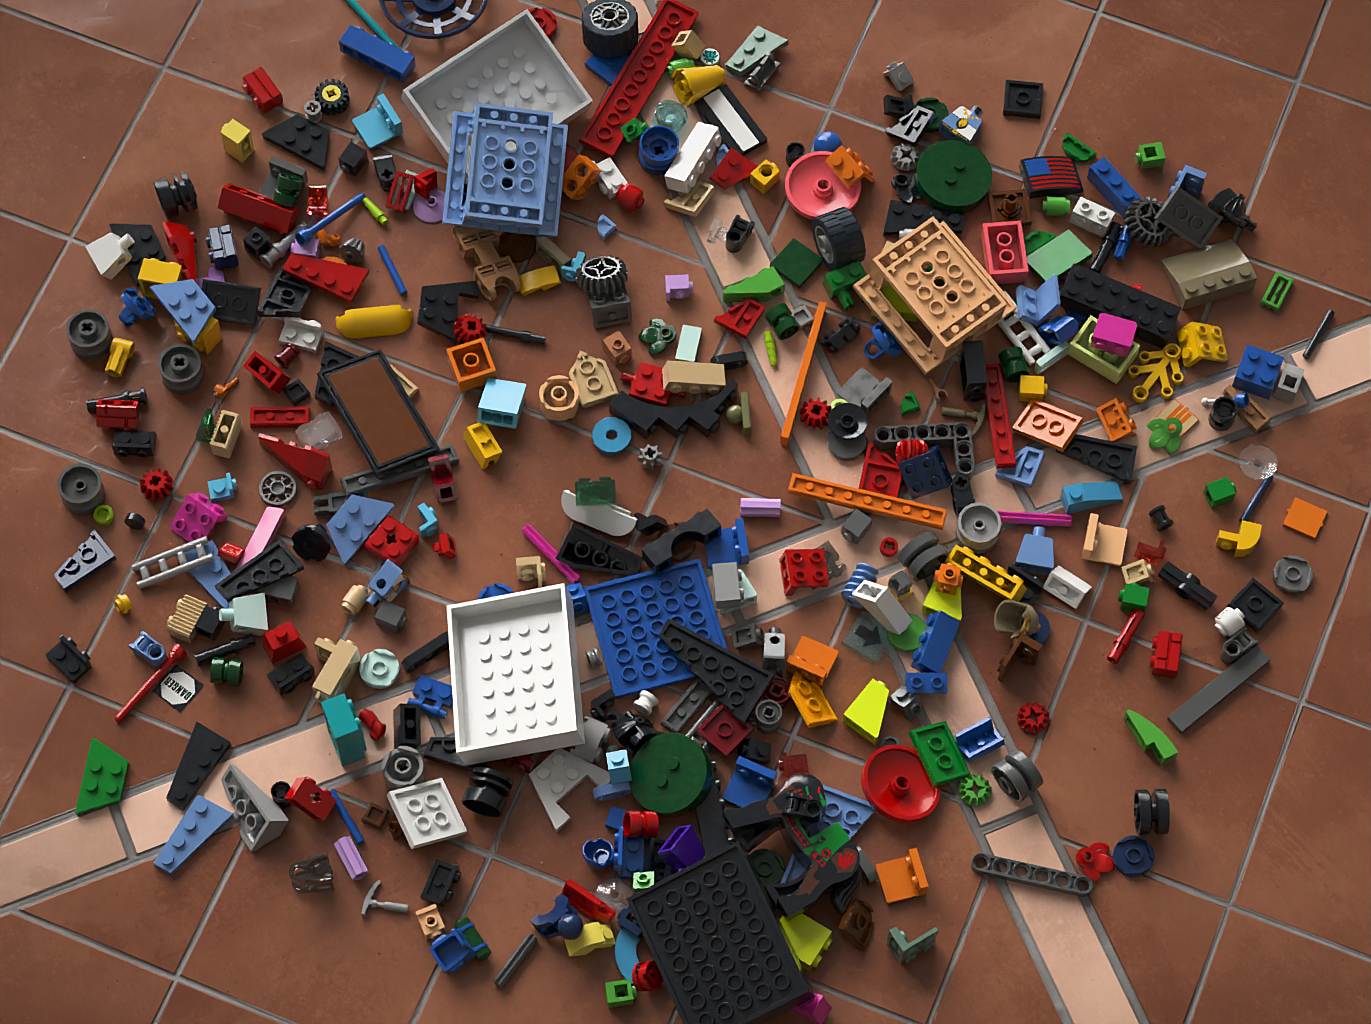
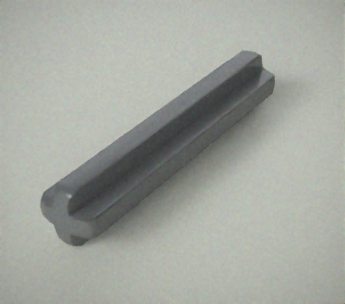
M529 933L494 978L496 986L504 987L537 943L536 936Z

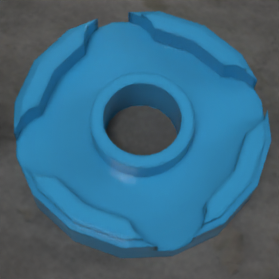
M607 417L595 425L592 431V441L601 453L617 455L629 447L631 430L622 419ZM609 433H615L617 438L610 440L606 436Z

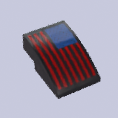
M1040 156L1020 159L1019 169L1029 199L1043 196L1061 197L1083 192L1073 158Z

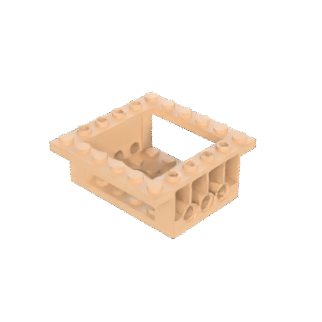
M934 216L873 258L869 274L853 285V289L925 375L960 351L963 341H974L1017 308L944 221L939 224ZM928 264L932 267V271L925 272L922 270V266ZM941 279L945 285L938 287L934 284V280ZM891 285L930 331L933 337L928 348L881 293V290ZM954 294L957 300L951 302L946 298V295Z

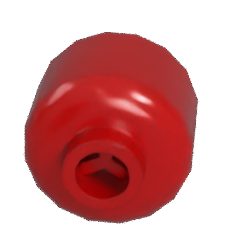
M627 183L625 186L622 184L615 196L617 204L631 212L636 208L640 209L645 201L642 198L643 191L631 183Z

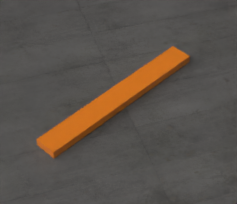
M820 301L817 307L781 434L780 443L783 446L788 447L826 313V302Z
M795 473L792 474L788 488L789 494L858 509L943 530L948 511Z

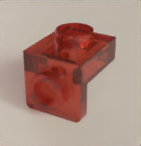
M308 186V215L319 216L327 214V186Z
M1161 540L1159 548L1139 542L1134 557L1157 565L1159 558L1163 559L1167 548L1164 547L1166 540Z

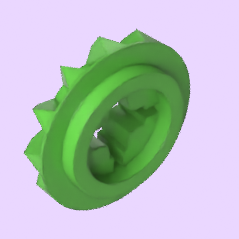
M972 774L965 777L959 785L960 798L970 806L984 805L991 797L992 787L989 781L983 778L982 775ZM973 783H975L977 788L981 789L978 791L977 797L974 791H970Z

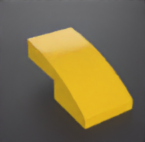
M555 265L536 269L519 276L520 291L524 296L541 288L545 291L561 284Z

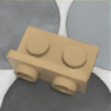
M540 556L516 558L518 579L531 581L534 578H538V588H542V582H546L545 563L540 562Z

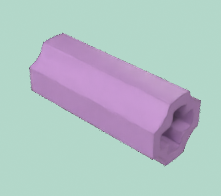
M741 498V517H780V499Z
M343 837L334 843L352 881L364 878L369 871L351 837Z

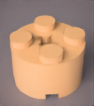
M562 375L552 376L540 387V408L547 419L564 421L576 415L579 407V391L577 385L569 380L568 377Z

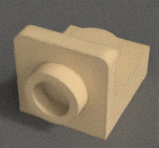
M1144 559L1121 567L1127 584H1139L1147 580L1150 583L1155 581L1153 577L1155 575L1154 567Z

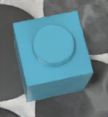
M621 750L606 753L611 784L632 781L627 751Z

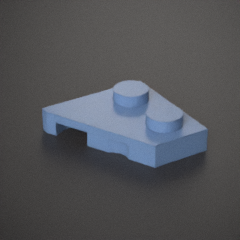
M1028 446L1024 447L1015 456L1016 468L998 469L995 473L996 478L1032 488L1045 457V451Z

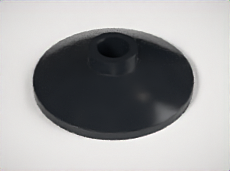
M842 403L835 406L829 413L828 426L837 437L854 439L865 431L867 416L858 405ZM849 422L851 425L845 426L844 423Z

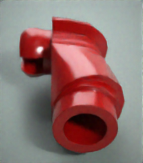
M366 708L363 709L358 718L373 730L370 733V737L378 741L386 733V724H382L373 711Z

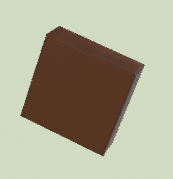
M370 802L361 820L381 830L389 814V809Z

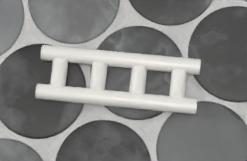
M1004 291V293L1008 296V298H1009V299L1014 303V305L1017 307L1016 303H1015V302L1013 301V299L1009 296V294H1008L1006 291ZM1016 308L1013 316L1007 320L1003 319L997 324L1015 347L1022 348L1025 360L1031 366L1036 362L1033 358L1034 355L1040 351L1046 354L1051 349L1032 324L1018 319V309ZM1020 321L1026 330L1016 336L1010 326ZM1031 336L1037 345L1027 350L1022 341Z

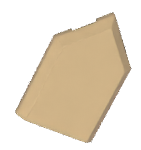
M580 351L576 362L569 372L571 381L578 387L581 406L587 408L614 399L619 393L606 361L600 358L596 359Z

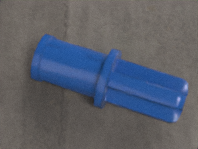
M1127 225L1123 226L1121 235L1117 239V246L1113 254L1116 261H1123L1127 249L1131 247L1130 231H1125L1126 227H1128Z

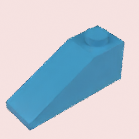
M1090 482L1070 485L1062 488L1060 496L1066 515L1123 501L1117 482Z

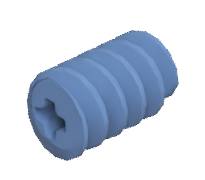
M866 563L857 564L856 570L853 571L852 576L849 578V583L845 585V589L841 593L842 599L847 604L861 609L863 606L853 597L852 593L864 580L877 582L878 579L874 575H878L879 572Z

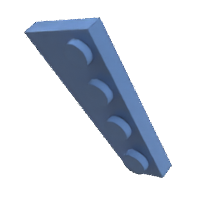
M210 540L208 544L203 546L206 555L212 553L215 561L188 572L222 609H229L230 602H227L216 590L215 585L230 575V572L224 560L217 556L218 549L213 540ZM196 548L185 552L187 562L199 558Z

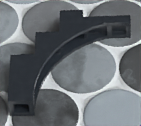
M731 380L716 396L701 403L684 407L650 405L629 396L621 390L609 404V413L625 421L631 429L645 439L650 434L654 435L659 426L675 438H678L680 434H685L690 426L708 438L720 428V415L725 411L726 405L730 401L733 402L738 396V383Z

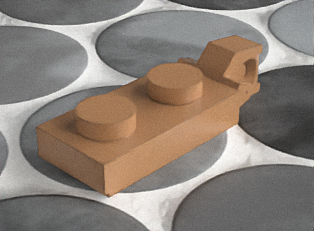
M1229 385L1222 394L1233 399L1236 394L1246 392H1241L1240 390L1237 392ZM1250 396L1248 408H1238L1237 415L1255 433L1271 421V418Z

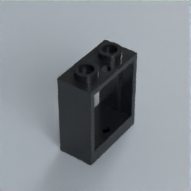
M983 340L963 341L959 357L964 401L978 402L983 400L988 383Z

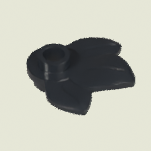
M899 173L893 177L891 184L897 190V196L900 200L910 204L912 199H923L916 188L914 173L908 175Z

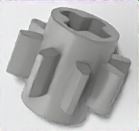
M647 444L645 449L640 448L641 455L638 456V462H643V468L648 467L653 470L656 465H661L660 458H662V452L657 451V445L653 447Z

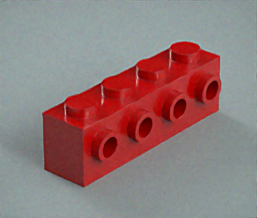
M231 183L222 187L218 203V209L223 210L225 214L240 216L244 221L256 222L263 228L270 227L280 234H288L295 228L299 212L297 207L280 205L270 197Z

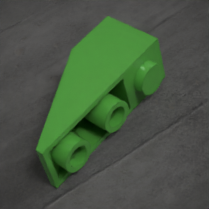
M773 266L768 269L764 268L758 274L746 277L736 285L728 286L723 291V302H742L747 298L757 302L769 301L784 293L785 283Z

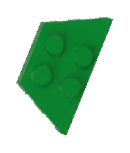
M95 738L91 739L75 810L76 815H82L83 812L92 809L98 810L106 805L121 803L129 762Z

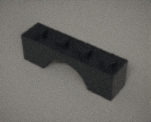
M708 509L697 512L691 519L681 522L672 531L665 532L656 541L647 543L642 549V559L657 576L673 566L672 553L678 545L687 541H696L707 545L722 535L721 524Z

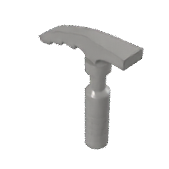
M378 880L364 900L361 916H366L370 906L371 908L380 907L384 908V910L408 913L409 905L393 902L382 903L372 900L371 897H374V892L381 885V881Z

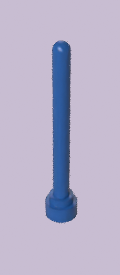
M364 193L358 194L311 228L299 230L295 233L297 243L301 246L307 245L311 242L314 234L362 202L366 195Z

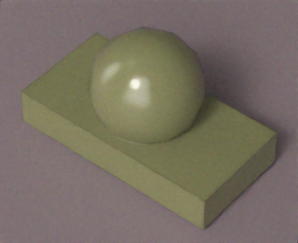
M740 392V405H732L726 412V417L732 424L742 422L743 436H750L749 395L747 392Z

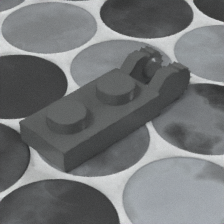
M345 492L315 496L312 499L313 504L323 505L328 503V506L314 508L313 514L315 516L336 514L348 500ZM368 492L359 494L357 496L368 498Z

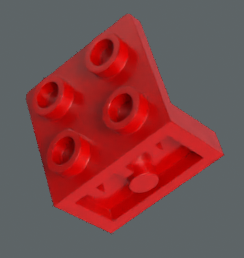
M787 549L780 557L779 562L785 596H793L798 588L828 587L829 578L824 549Z

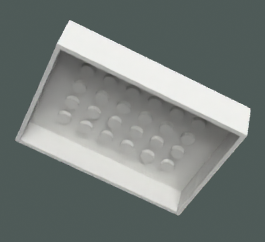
M528 9L405 88L401 96L405 105L447 163L449 161L454 111L473 113L476 103L553 112L552 123L566 125L589 110L593 102ZM469 134L464 179V183L467 185L473 134ZM512 141L505 144L506 148L510 151L516 149V144Z
M563 583L448 605L447 618L456 753L465 765H472L585 744L573 598L566 585Z

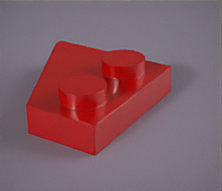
M747 298L739 305L729 308L728 312L723 315L715 316L714 323L746 339L764 313L766 306L751 298Z

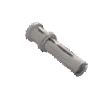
M302 221L280 242L273 243L265 254L259 256L261 262L271 269L279 258L285 257L286 251L291 247V244L295 243V233L301 229H309L308 224Z

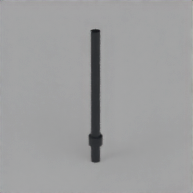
M486 324L485 331L488 333L521 339V342L525 343L535 342L545 345L546 337L532 334L530 331L523 330V332Z

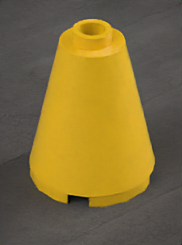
M718 65L680 68L673 71L672 79L675 78V84L672 85L678 100L681 103L685 102V106H688L723 84L726 74L724 69Z

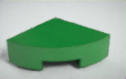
M913 391L909 392L901 403V416L920 410Z

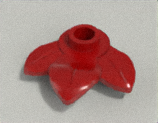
M1096 842L1089 848H1081L1076 854L1077 864L1083 867L1086 877H1089L1094 882H1099L1101 873H1109L1115 870L1113 860L1107 855L1109 851L1107 844Z

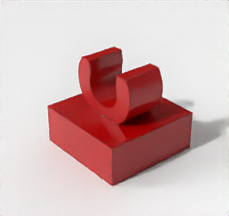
M448 533L440 534V542L432 544L433 551L437 552L438 556L445 555L449 559L456 558L457 552L454 538Z

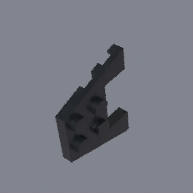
M476 281L422 286L417 324L437 335L442 334L455 344H464V341L458 342L459 336H454L453 333L455 330L453 326L457 317L459 296L478 299L480 289Z

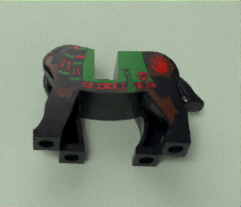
M804 773L792 775L786 780L776 796L752 802L741 808H727L723 810L722 818L733 834V843L739 841L746 847L749 853L776 831H781L789 850L806 869L798 878L790 882L765 886L775 910L779 908L787 922L814 907L825 894H831L830 901L837 913L843 916L850 901L859 890L862 874L857 847L838 822L809 838L810 833L806 827L813 823L793 820L781 815L786 805V794L795 793L819 800L823 806L822 818L825 816L827 803L822 783L816 777ZM817 808L808 809L810 814L819 812Z

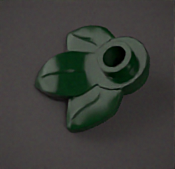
M662 319L650 320V327L642 330L638 336L641 341L650 344L648 351L650 355L663 352L667 344L674 342L676 339V329L671 325H666Z

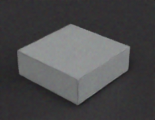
M805 305L792 311L791 316H794L800 325L798 331L813 324L814 318Z

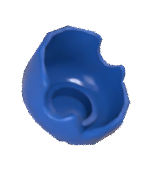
M831 131L823 132L814 140L813 149L815 152H834L841 145L843 146V143L837 134Z
M602 838L594 841L589 839L582 847L584 860L588 866L594 869L606 868L614 861L615 849L609 841Z

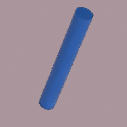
M380 245L377 249L400 295H406L407 290L385 246Z
M335 789L331 790L332 797L337 800L334 806L357 845L362 844L365 841Z

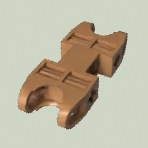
M452 225L456 247L463 260L473 257L477 267H474L473 278L488 301L497 299L495 290L497 286H506L514 293L520 292L519 275L510 256L500 258L496 251L500 241L496 231L478 228L469 230L465 227Z

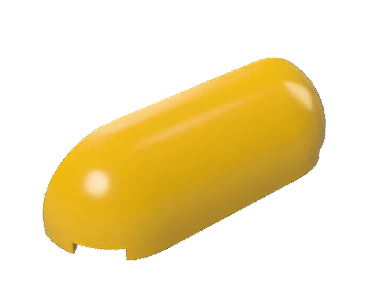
M401 305L351 309L345 311V315L341 317L336 316V327L343 336L351 339L397 335L405 332L411 326L413 311L411 309H401Z

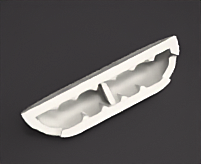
M569 490L563 491L561 498L562 508L573 520L614 536H622L629 533L636 524L637 518L631 517V512L583 492L578 491L577 495L570 493Z

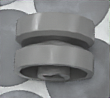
M981 502L971 503L964 507L959 514L955 531L956 539L962 548L966 546L976 554L986 553L993 549L998 541L1002 524L999 513L989 504Z

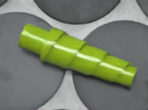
M369 198L362 200L377 222H380L383 226L389 222L385 214Z
M767 331L764 333V343L771 367L777 366L775 339L772 336V332Z

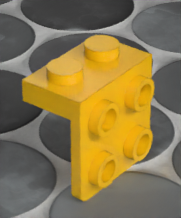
M1190 322L1176 332L1185 367H1191L1201 359L1218 362L1228 360L1220 327Z

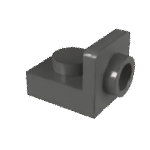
M750 623L731 629L735 649L740 650L753 645L764 646V631L756 624Z

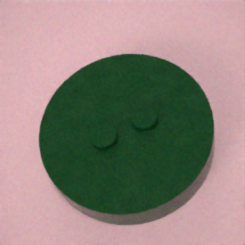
M959 140L940 141L928 147L921 155L915 172L916 188L926 203L933 208L958 213H965L977 208L987 197L992 183V169L986 156L975 146Z
M664 733L648 740L637 751L630 766L632 781L629 782L634 797L643 807L663 817H677L695 809L706 797L712 782V765L706 751L694 740L679 733Z

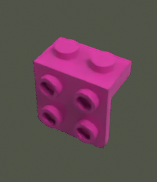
M1101 313L1090 347L1128 358L1137 323Z
M203 493L187 494L170 524V529L188 542L204 536L208 537L217 522H225L229 515L224 512L222 506L208 501L209 498Z

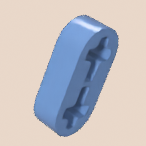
M629 781L615 784L609 783L592 790L594 799L597 802L627 796L632 793Z

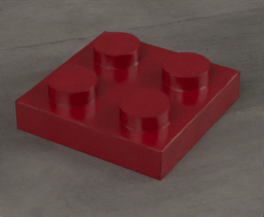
M721 704L696 729V734L727 759L754 731V727L748 722L743 726Z

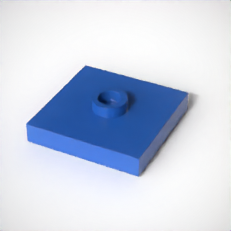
M593 54L585 62V67L612 86L630 54L612 58L599 57Z

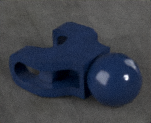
M562 894L553 900L556 904L552 911L545 915L537 914L530 920L536 931L546 939L561 936L567 940H575L581 936L584 930L583 920L577 915V910L570 906V900Z

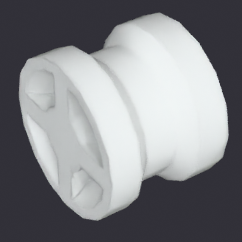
M643 690L640 693V698L635 700L633 706L642 714L649 716L652 713L653 706H656L659 701L653 694Z

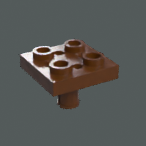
M1026 189L988 193L987 198L992 223L1021 221L1022 226H1031L1032 219Z

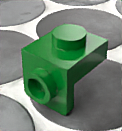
M634 118L622 126L621 131L627 142L632 143L637 138H641L642 133L649 128V125Z

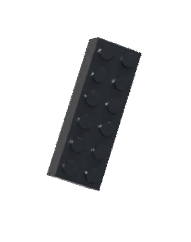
M1073 263L1059 295L1061 307L1087 318L1091 315L1098 319L1101 313L1136 322L1137 328L1134 337L1162 349L1170 338L1181 307L1075 263Z

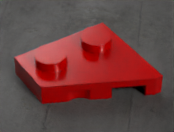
M731 147L709 179L725 190L737 182L745 180L758 166Z

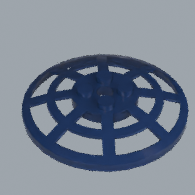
M379 0L380 7L391 24L408 35L424 39H441L463 32L479 19L488 0H483L479 11L474 16L467 12L472 0H466L463 9L454 5L456 0ZM385 1L396 2L399 11L405 19L397 23L389 14ZM402 2H413L417 9L408 14ZM447 11L456 15L444 22L440 20V15ZM423 13L432 15L433 23L417 20V18ZM461 18L469 21L457 29L442 33L441 27L451 25ZM414 23L421 27L434 28V34L420 33L406 27Z

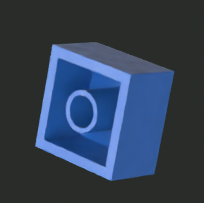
M1247 344L1232 387L1269 400L1284 357Z

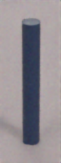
M1266 474L1239 519L1240 522L1242 520L1248 522L1273 480L1274 476L1272 474Z

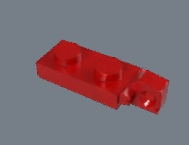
M570 878L565 882L561 894L570 900L571 905L593 920L597 918L609 924L614 919L616 911L607 906L605 902Z

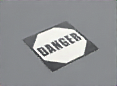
M175 665L152 692L181 712L203 687V684L178 665Z

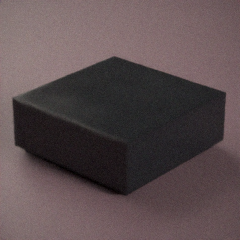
M297 379L283 389L284 394L294 406L311 396L300 379Z

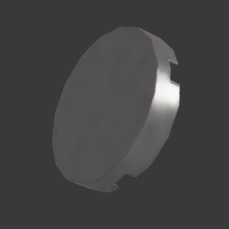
M1285 556L1276 563L1273 570L1275 585L1281 591L1288 594L1305 592L1313 580L1311 566L1307 564L1304 558L1299 556Z

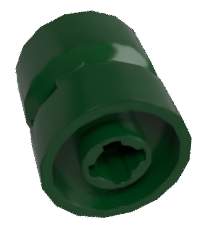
M280 173L276 183L278 188L274 190L272 200L283 206L296 207L299 197L297 192L301 190L303 180L294 175Z
M785 303L772 307L765 315L769 325L774 327L773 331L779 340L790 338L800 329L799 323L794 316H791L792 312Z
M1010 347L998 354L1001 367L1004 368L1003 373L1006 382H1019L1021 375H1030L1021 347Z
M214 657L210 670V682L223 684L226 681L228 685L240 686L243 677V660L231 659L227 662L226 658Z

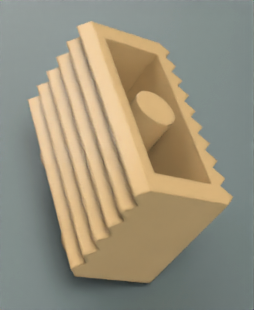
M222 410L209 443L213 455L230 458L242 427V420L239 414Z
M185 594L184 598L179 599L177 602L175 614L170 616L166 623L169 635L191 644L197 633L195 624L204 607L208 606V604Z

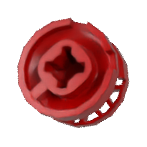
M655 961L636 963L632 970V981L638 991L658 990L661 987L663 977Z

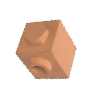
M620 331L603 339V350L615 366L620 363H626L632 357V348Z

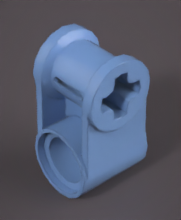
M141 631L139 638L128 646L134 654L143 658L155 668H159L168 658L164 647L144 631ZM161 653L159 657L153 658L155 654Z

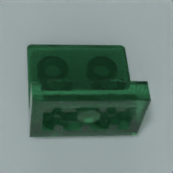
M600 477L599 481H591V478H580L579 482H575L576 507L616 505L615 480H611L610 477Z

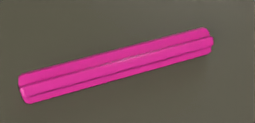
M997 511L1000 515L1001 523L1070 527L1072 524L1071 515Z
M527 524L522 529V533L572 584L580 581L581 575L573 567L555 559L557 551L530 524Z

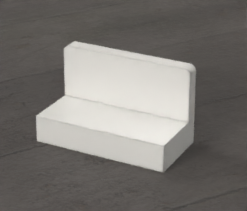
M1057 566L1051 571L1043 588L1077 609L1092 586L1064 568Z

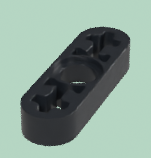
M448 631L404 658L401 665L407 673L413 672L448 649Z

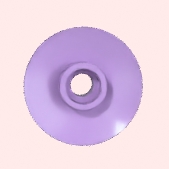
M438 189L430 190L429 198L426 200L417 195L413 202V210L417 218L426 223L442 221L445 193Z

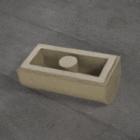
M542 236L536 240L535 252L551 266L555 265L558 273L561 274L562 266L571 267L572 259L550 239Z

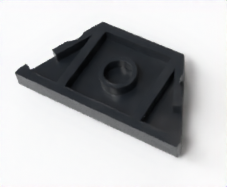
M296 114L262 133V137L267 141L324 171L330 136L327 129Z
M109 224L112 233L122 238L124 235L129 234L134 240V243L127 248L132 257L126 265L136 287H139L138 276L144 258H155L161 262L166 260L153 227L146 224Z
M281 265L257 309L256 316L299 317L311 295L312 288L301 280L282 271L283 265Z

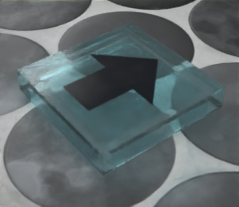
M862 610L841 644L876 665L890 644L887 629L874 616Z

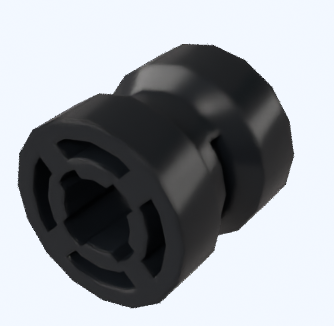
M792 142L786 148L785 159L790 167L797 159L805 155V147L801 143Z
M284 781L276 782L271 788L273 801L279 807H287L291 804L284 799L291 788Z

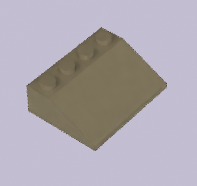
M1232 239L1160 261L1182 310L1253 289L1257 280L1250 261Z

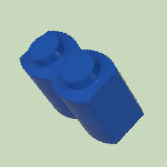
M1056 315L1038 328L1037 331L1045 343L1061 345L1076 334L1079 328L1075 318Z

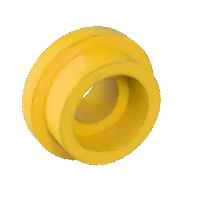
M119 594L115 597L114 605L117 611L123 614L128 613V610L132 608L128 596Z

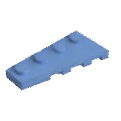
M197 795L155 859L154 866L172 876L191 858V855L198 848L200 849L213 834H216L225 822L234 817L233 813Z

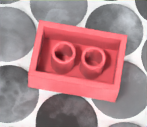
M1021 221L984 223L981 230V240L986 272L997 285L1025 283L1029 270Z

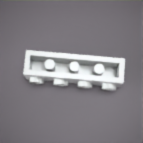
M701 122L696 124L665 174L668 189L688 194L690 189L695 186L700 173H703L708 160H711L713 152L721 143L722 138L718 127Z

